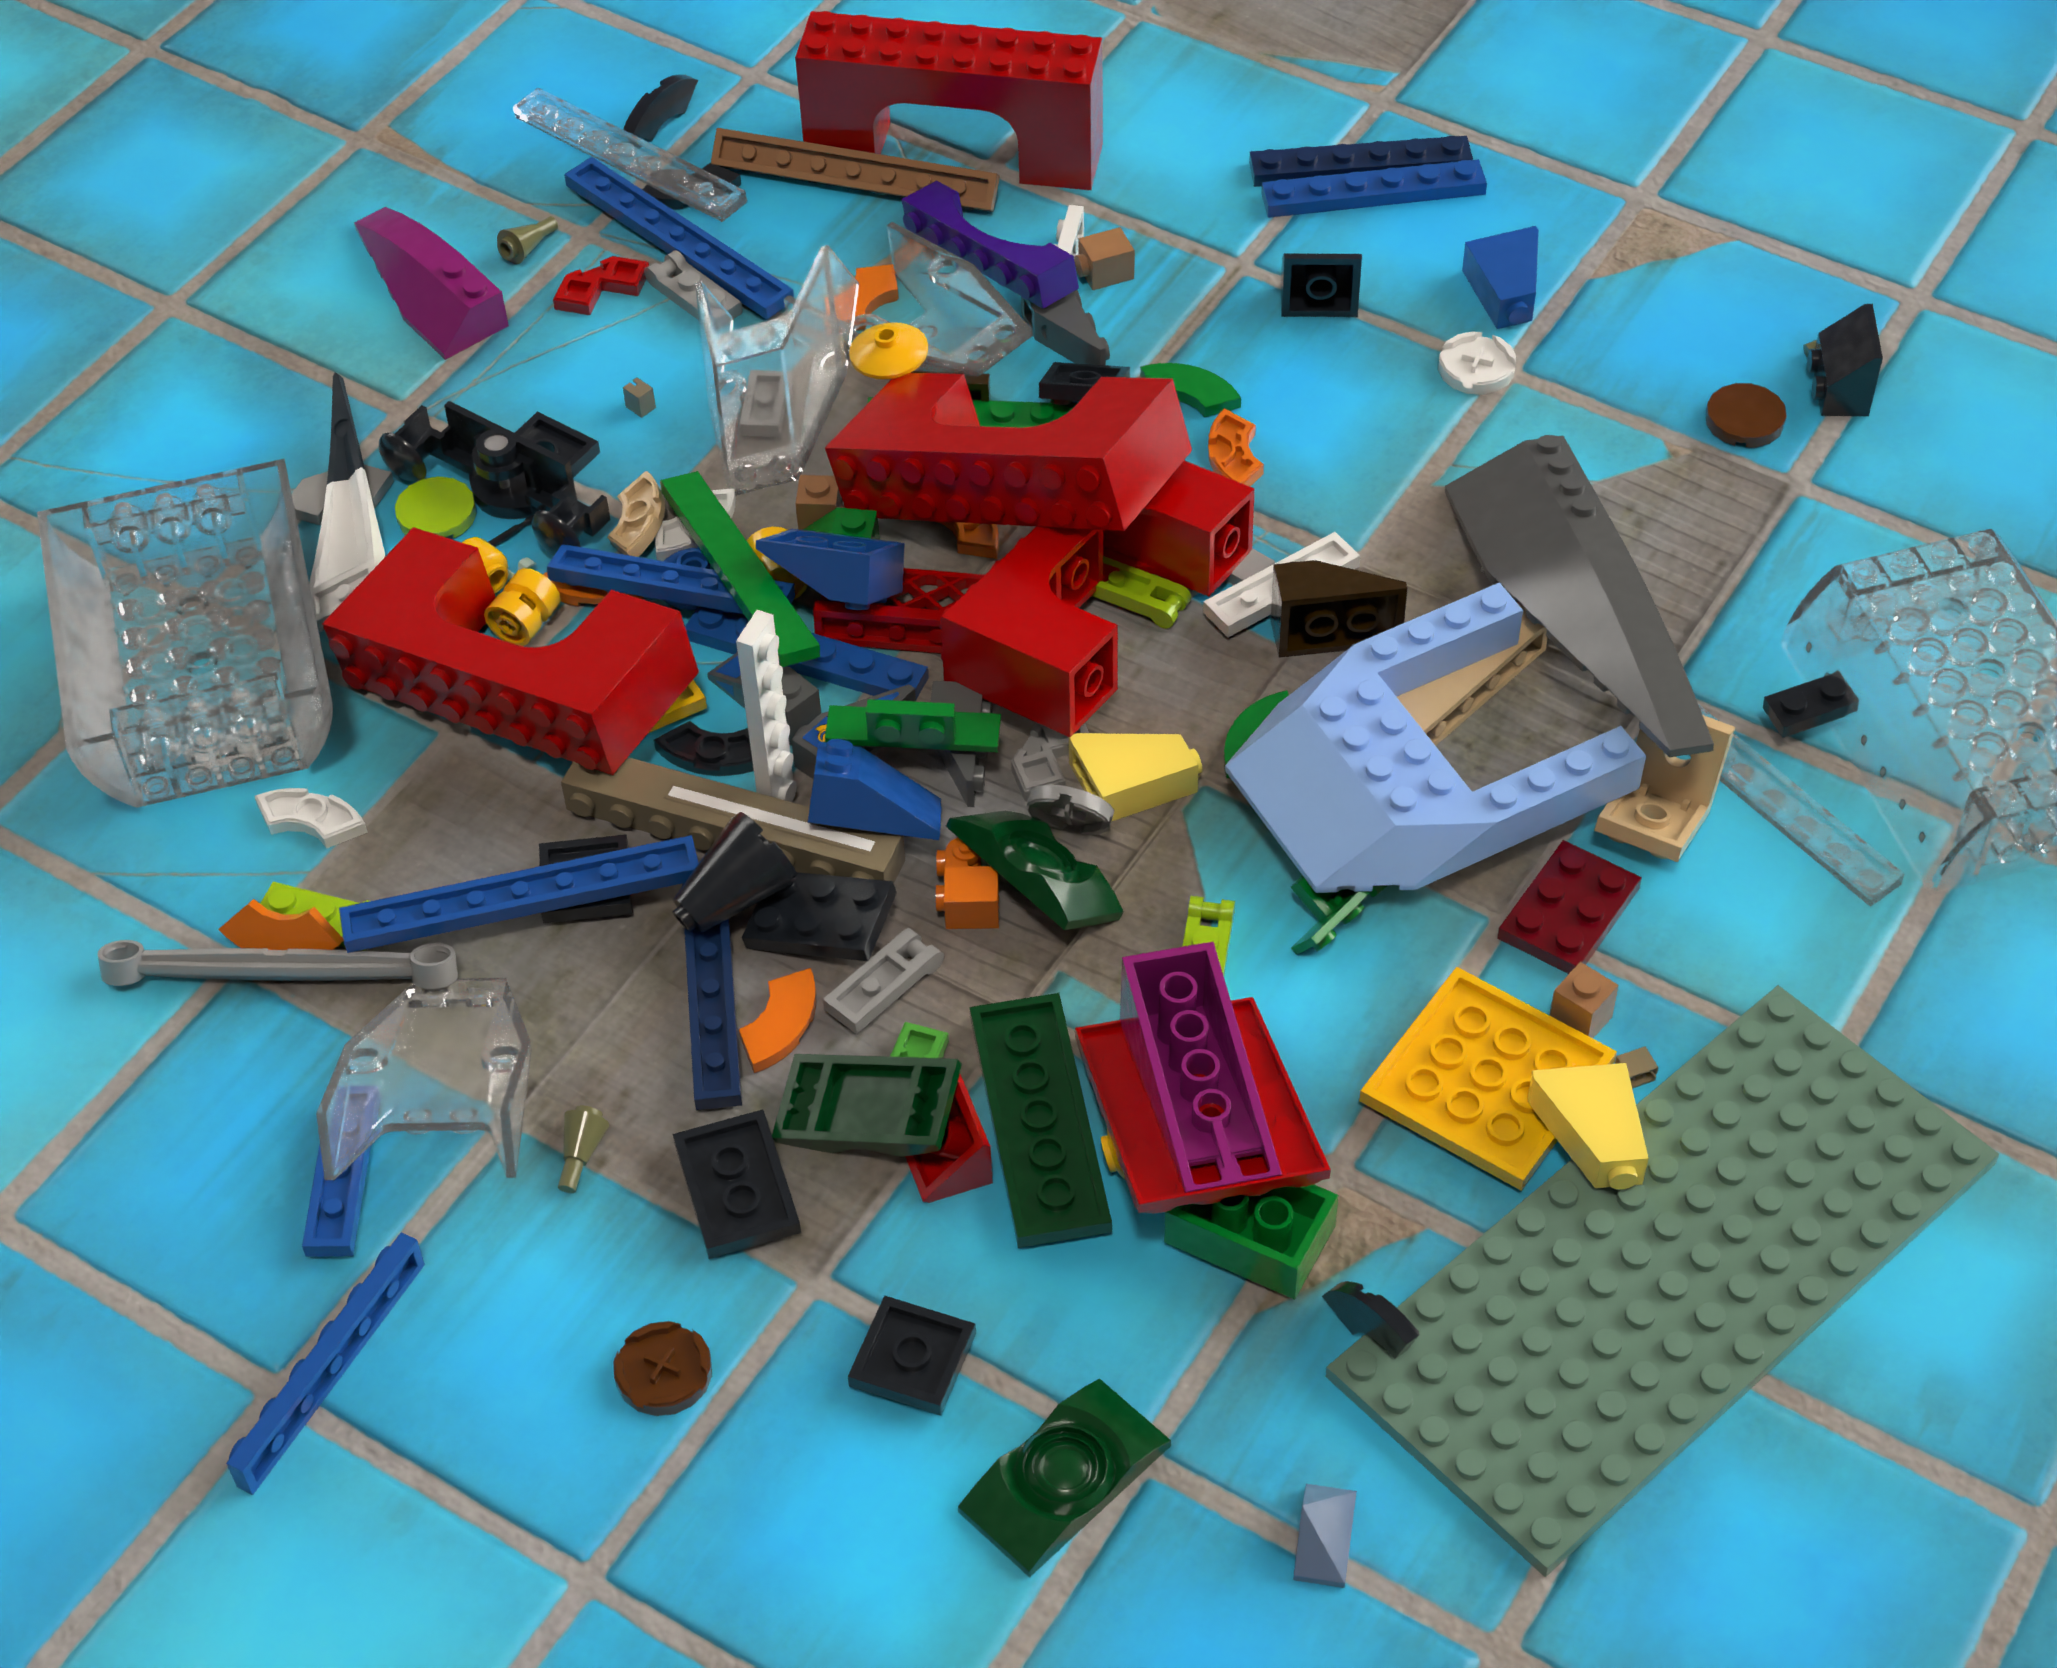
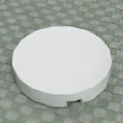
M1483 332L1458 334L1447 340L1443 345L1439 356L1438 371L1444 382L1453 389L1463 393L1476 395L1495 393L1508 386L1514 378L1516 354L1512 346L1495 335H1492V339L1482 337Z

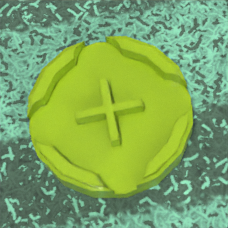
M448 477L426 478L409 485L399 495L395 504L397 523L405 535L415 527L443 537L453 534V538H456L473 524L477 514L473 492L465 483Z

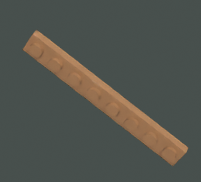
M723 128L716 129L711 158L712 164L724 168L904 198L937 180L959 192L961 207L994 212L1000 179L999 174Z

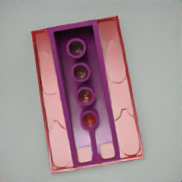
M1214 942L1122 957L1120 1020L1076 1027L1075 1038L1138 1213H1163L1181 1205L1192 1203L1200 1205L1212 1204L1226 1197L1237 1195L1256 1196L1267 1193L1275 1188L1286 1186L1306 1187L1314 1185L1321 1180L1330 1179V1166L1253 997L1237 1000L1230 999Z

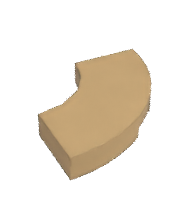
M648 471L641 474L617 496L622 503V516L617 526L610 532L607 538L613 547L624 555L639 557L655 538L664 518V495Z

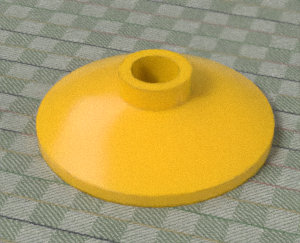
M897 322L878 324L864 330L853 340L849 350L852 366L864 376L874 379H894L907 375L922 365L928 354V342L925 335L918 328L909 324Z

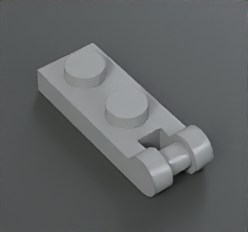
M677 250L666 255L664 262L660 264L653 263L644 270L646 279L655 289L712 331H716L742 314L741 301L687 263L684 256ZM672 274L675 275L674 278H670L669 276Z
M907 928L823 999L824 1010L857 1035L925 974L930 975L941 966L944 960V953L934 945L926 946L923 944L921 936L912 929ZM910 956L913 958V959H911L910 961H908V960L905 959V958H908V957H910Z

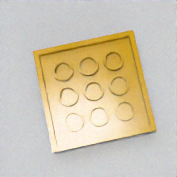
M1456 967L1360 1090L1359 1101L1522 1191L1557 1142L1554 1135L1529 1105L1528 1092L1532 1070L1614 1064L1617 1051Z

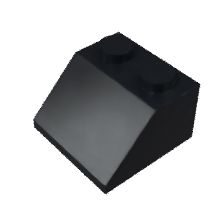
M1284 253L1281 267V317H1358L1362 254Z
M1873 304L1862 305L1819 332L1815 349H1809L1807 359L1808 372L1814 373L1812 398L1813 400H1819L1821 416H1869L1883 360Z

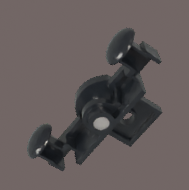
M448 401L444 405L448 426L440 432L431 427L427 408L421 405L404 421L405 425L395 434L384 433L379 439V452L384 463L395 475L406 481L417 482L426 477V467L423 460L432 455L469 474L474 501L488 515L501 519H523L533 514V533L540 545L553 556L562 544L581 547L578 537L583 532L593 537L611 520L607 497L601 495L589 507L577 501L573 480L600 453L599 442L538 411L514 433Z

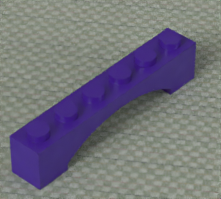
M936 180L901 199L904 210L903 223L910 234L919 237L933 247L952 256L955 260L961 261L975 269L978 273H982L996 281L999 285L1010 289L1037 306L1045 308L1079 289L1073 255L1051 243L1044 246L1019 244L999 239L980 231L963 218L959 192Z

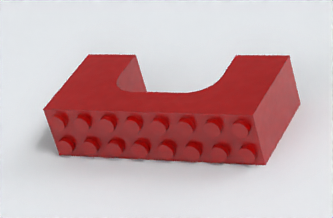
M828 11L810 12L795 56L803 142L881 154L890 127V105L907 103L981 110L1000 116L1014 129L1018 139L1019 184L1092 190L1103 145L1102 37H1091L1083 34H1058L1048 31H1024L1013 28L980 27L973 24L958 25L938 21L925 22L905 20L903 18L892 19L870 17L867 15L837 14Z
M909 373L902 377L891 379L828 443L825 451L845 508L877 511L879 519L1125 531L1191 453L1192 447L1173 378L1101 377L1077 405L1064 416L1046 424L1016 428L980 426L964 374Z
M1184 460L1125 531L1036 526L1025 538H1021L1008 554L1001 560L996 561L991 570L977 583H973L957 602L947 607L942 613L939 625L942 634L941 659L943 661L944 681L957 682L981 694L985 700L1071 737L1118 690V625L1079 608L1096 592V585L1100 581H1108V576L1111 572H1120L1119 568L1104 564L1103 556L1161 576L1209 597L1252 550L1255 488Z
M415 527L402 538L322 623L329 639V647L334 652L342 670V677L351 687L355 689L362 688L379 694L387 700H396L411 705L419 711H428L443 716L453 723L460 722L477 728L485 734H495L512 740L517 745L529 746L544 751L554 758L561 757L574 761L586 769H596L613 775L699 673L680 611L614 590L608 592L573 633L551 645L522 647L479 633L478 631L486 624L485 610L496 596L478 547Z

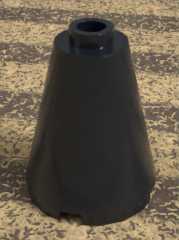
M739 812L730 819L673 898L677 908L672 913L689 932L696 928L703 933L786 888L797 879L795 868L781 848L774 841L770 844L760 834L763 829L748 815Z

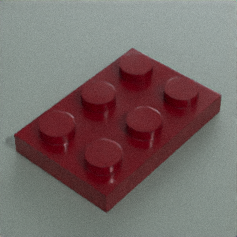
M1562 840L1500 925L1497 939L1569 974L1579 962L1585 965L1588 963L1640 889L1642 877Z

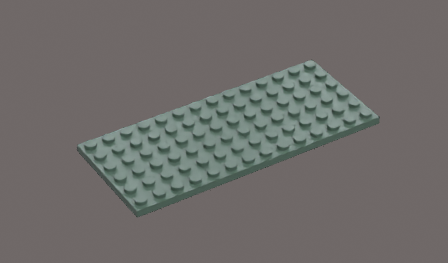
M1779 985L1636 1104L1649 1158L1643 1185H1634L1627 1189H1614L1612 1187L1594 1188L1571 1159L1396 1307L1416 1327L1420 1334L1407 1351L1394 1359L1376 1340L1368 1335H1363L1326 1367V1378L1544 1577L1548 1576L1996 1164L1999 1157L1998 1152Z

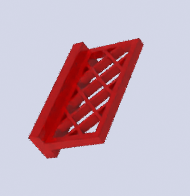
M904 568L903 592L888 597L887 602H885L887 606H883L882 604L884 603H872L867 610L845 608V602L829 600L822 595L820 600H816L813 609L814 633L859 647L942 653V634L939 625L942 613L964 595L960 590L969 588L973 583H977L985 574ZM936 585L938 588L926 593L919 587ZM906 593L914 597V599L903 604L896 599ZM947 596L955 600V602L944 607L937 602Z

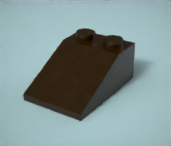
M1317 560L1274 564L1271 625L1278 657L1346 651L1358 642L1403 624L1408 590L1406 582Z

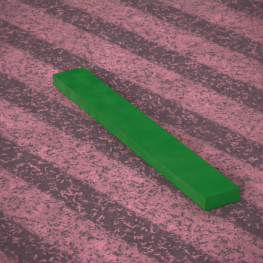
M696 471L660 480L662 494L746 618L750 621L756 610L773 615L775 633L779 637V665L785 667L819 658V643L700 473Z

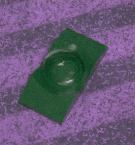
M1006 810L949 818L946 827L1063 930L1120 920L1124 911L1115 892L1098 866L1076 861L1074 855L1065 846L1056 841L1048 823L1023 813Z
M794 1054L772 1138L776 1143L832 1154L849 1149H864L903 1157L939 1151L962 1063L958 1059Z
M1099 1378L1059 1403L1041 1427L1019 1447L999 1457L959 1504L958 1513L1030 1578L1171 1447V1440Z

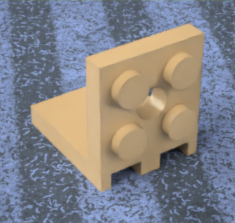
M1703 715L1714 743V748L1711 752L1690 754L1691 759L1688 760L1669 757L1640 729L1636 744L1646 754L1640 788L1607 803L1598 816L1594 831L1607 835L1615 842L1628 843L1649 851L1657 858L1678 862L1710 813L1735 727Z

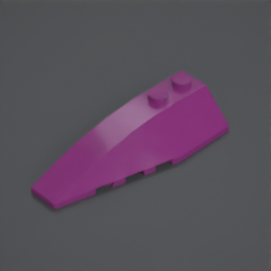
M383 207L354 222L355 229L370 257L373 258L378 273L388 287V292L398 305L403 320L443 359L446 360L509 326L502 291L461 253L437 234L408 216L387 207Z

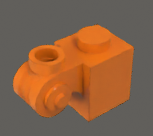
M958 837L951 840L945 850H937L936 852L937 876H944V885H936V912L945 911L946 929L999 928L998 872L991 866H981V857Z

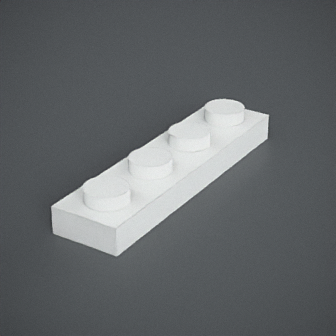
M1333 532L1275 563L1317 560L1355 570L1360 565V555L1336 532ZM1273 565L1203 602V613L1227 637L1271 615Z

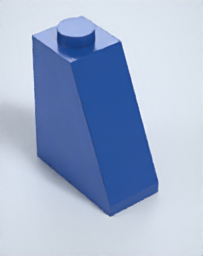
M1536 226L1465 242L1462 271L1496 329L1533 320L1539 233Z

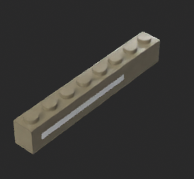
M629 757L613 775L596 769H586L573 761L561 781L566 809L573 811L579 816H591L612 822L622 828H634L651 833L661 839H675L692 835L695 848L700 850H709L730 819L739 812H742L763 829L760 834L770 844L774 841L781 848L796 872L893 881L894 884L905 862L903 835L808 823V806Z

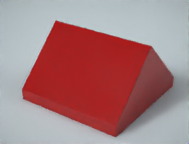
M959 1074L941 1149L927 1154L905 1156L924 1202L931 1203L993 1183L991 1146L961 1074Z

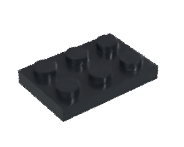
M797 872V879L791 885L756 904L741 937L746 949L869 961L897 891L893 881Z
M763 1109L673 1134L674 1145L709 1259L801 1233L800 1221Z

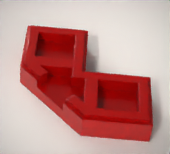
M612 256L600 261V266L582 273L579 269L566 274L553 298L554 309L591 315L602 291L639 296L646 281L644 270L649 266V262Z

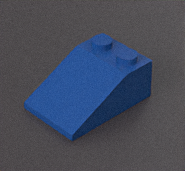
M790 529L756 540V549L827 599L845 602V608L867 610L870 608V604L885 603L888 597L903 592L905 543L800 529Z
M831 739L828 742L818 741L808 823L939 840L941 830V798L862 747L853 746L851 742L842 739Z

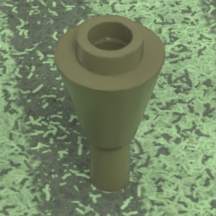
M549 216L537 224L499 231L497 235V248L500 255L513 264H520L540 243L543 237L558 229L556 219Z
M580 1105L575 1110H568L564 1113L563 1159L565 1163L558 1183V1189L563 1192H576L583 1166L587 1164L609 1128L608 1121L602 1117V1112L596 1108Z

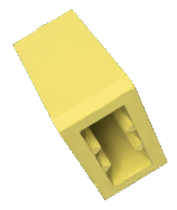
M1075 733L1069 737V764L1084 791L1102 798L1114 809L1112 821L1198 792V774L1202 773L1201 759L1194 748H1188L1181 734Z
M1619 1063L1532 1070L1528 1092L1529 1105L1594 1188L1612 1187L1614 1189H1627L1634 1185H1643L1649 1158L1627 1064Z

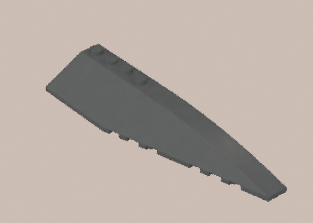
M1544 435L1538 439L1525 440L1445 485V494L1486 577L1494 585L1501 583L1512 598L1526 608V617L1533 624L1543 625L1547 629L1546 636L1582 672L1589 670L1594 675V684L1603 692L1609 690L1617 698V706L1625 714L1636 716L1639 719V728L1669 757L1713 751L1714 743L1661 615L1629 551L1564 436Z

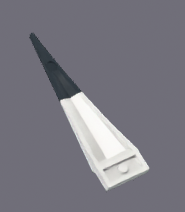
M336 372L333 375L331 440L325 502L317 550L309 581L317 626L320 632L324 630L322 623L385 557L344 379Z

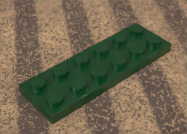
M1060 993L969 1007L1018 1248L1111 1233V1215Z

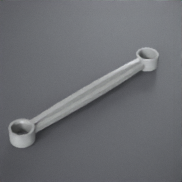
M119 940L104 945L98 951L101 979L106 984L114 986L133 984L142 980L145 976L237 980L412 979L413 983L420 988L439 989L451 985L458 977L455 950L453 947L442 943L425 944L415 948L411 953L379 951L347 953L346 950L289 948L287 950H268L267 948L144 950L143 945L137 941Z

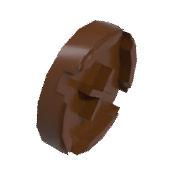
M1735 383L1721 387L1711 395L1706 408V425L1713 435L1723 442L1734 446L1736 442L1746 443V447L1749 448L1770 444L1780 437L1787 417L1785 404L1777 394L1765 387L1752 383Z
M671 1321L650 1323L633 1331L624 1340L625 1345L620 1349L619 1354L617 1351L614 1358L615 1384L623 1400L638 1412L654 1416L677 1414L693 1406L707 1391L712 1378L710 1350L702 1336L693 1329L691 1332L688 1329L682 1328L681 1324Z

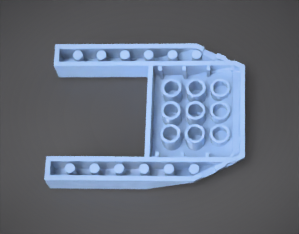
M1501 583L1492 585L1354 644L1278 703L1225 765L1226 773L1315 893L1338 892L1342 889H1350L1354 892L1372 891L1373 886L1399 885V890H1417L1640 788L1646 754L1623 727L1619 726L1472 792L1399 701L1397 696L1518 644L1523 609Z

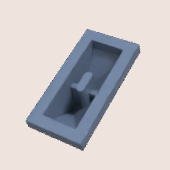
M1306 1484L1293 1580L1345 1588L1357 1491Z

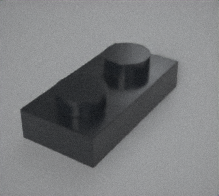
M1841 670L1765 696L1763 709L1781 737L1785 738L1860 712L1863 700Z

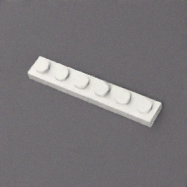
M756 610L736 640L757 793L792 802L796 793L797 783L793 780L792 772L793 754L790 753L788 739L790 726L786 723V696L783 695L781 682L783 668L779 665L778 657L779 637L775 633L773 615Z

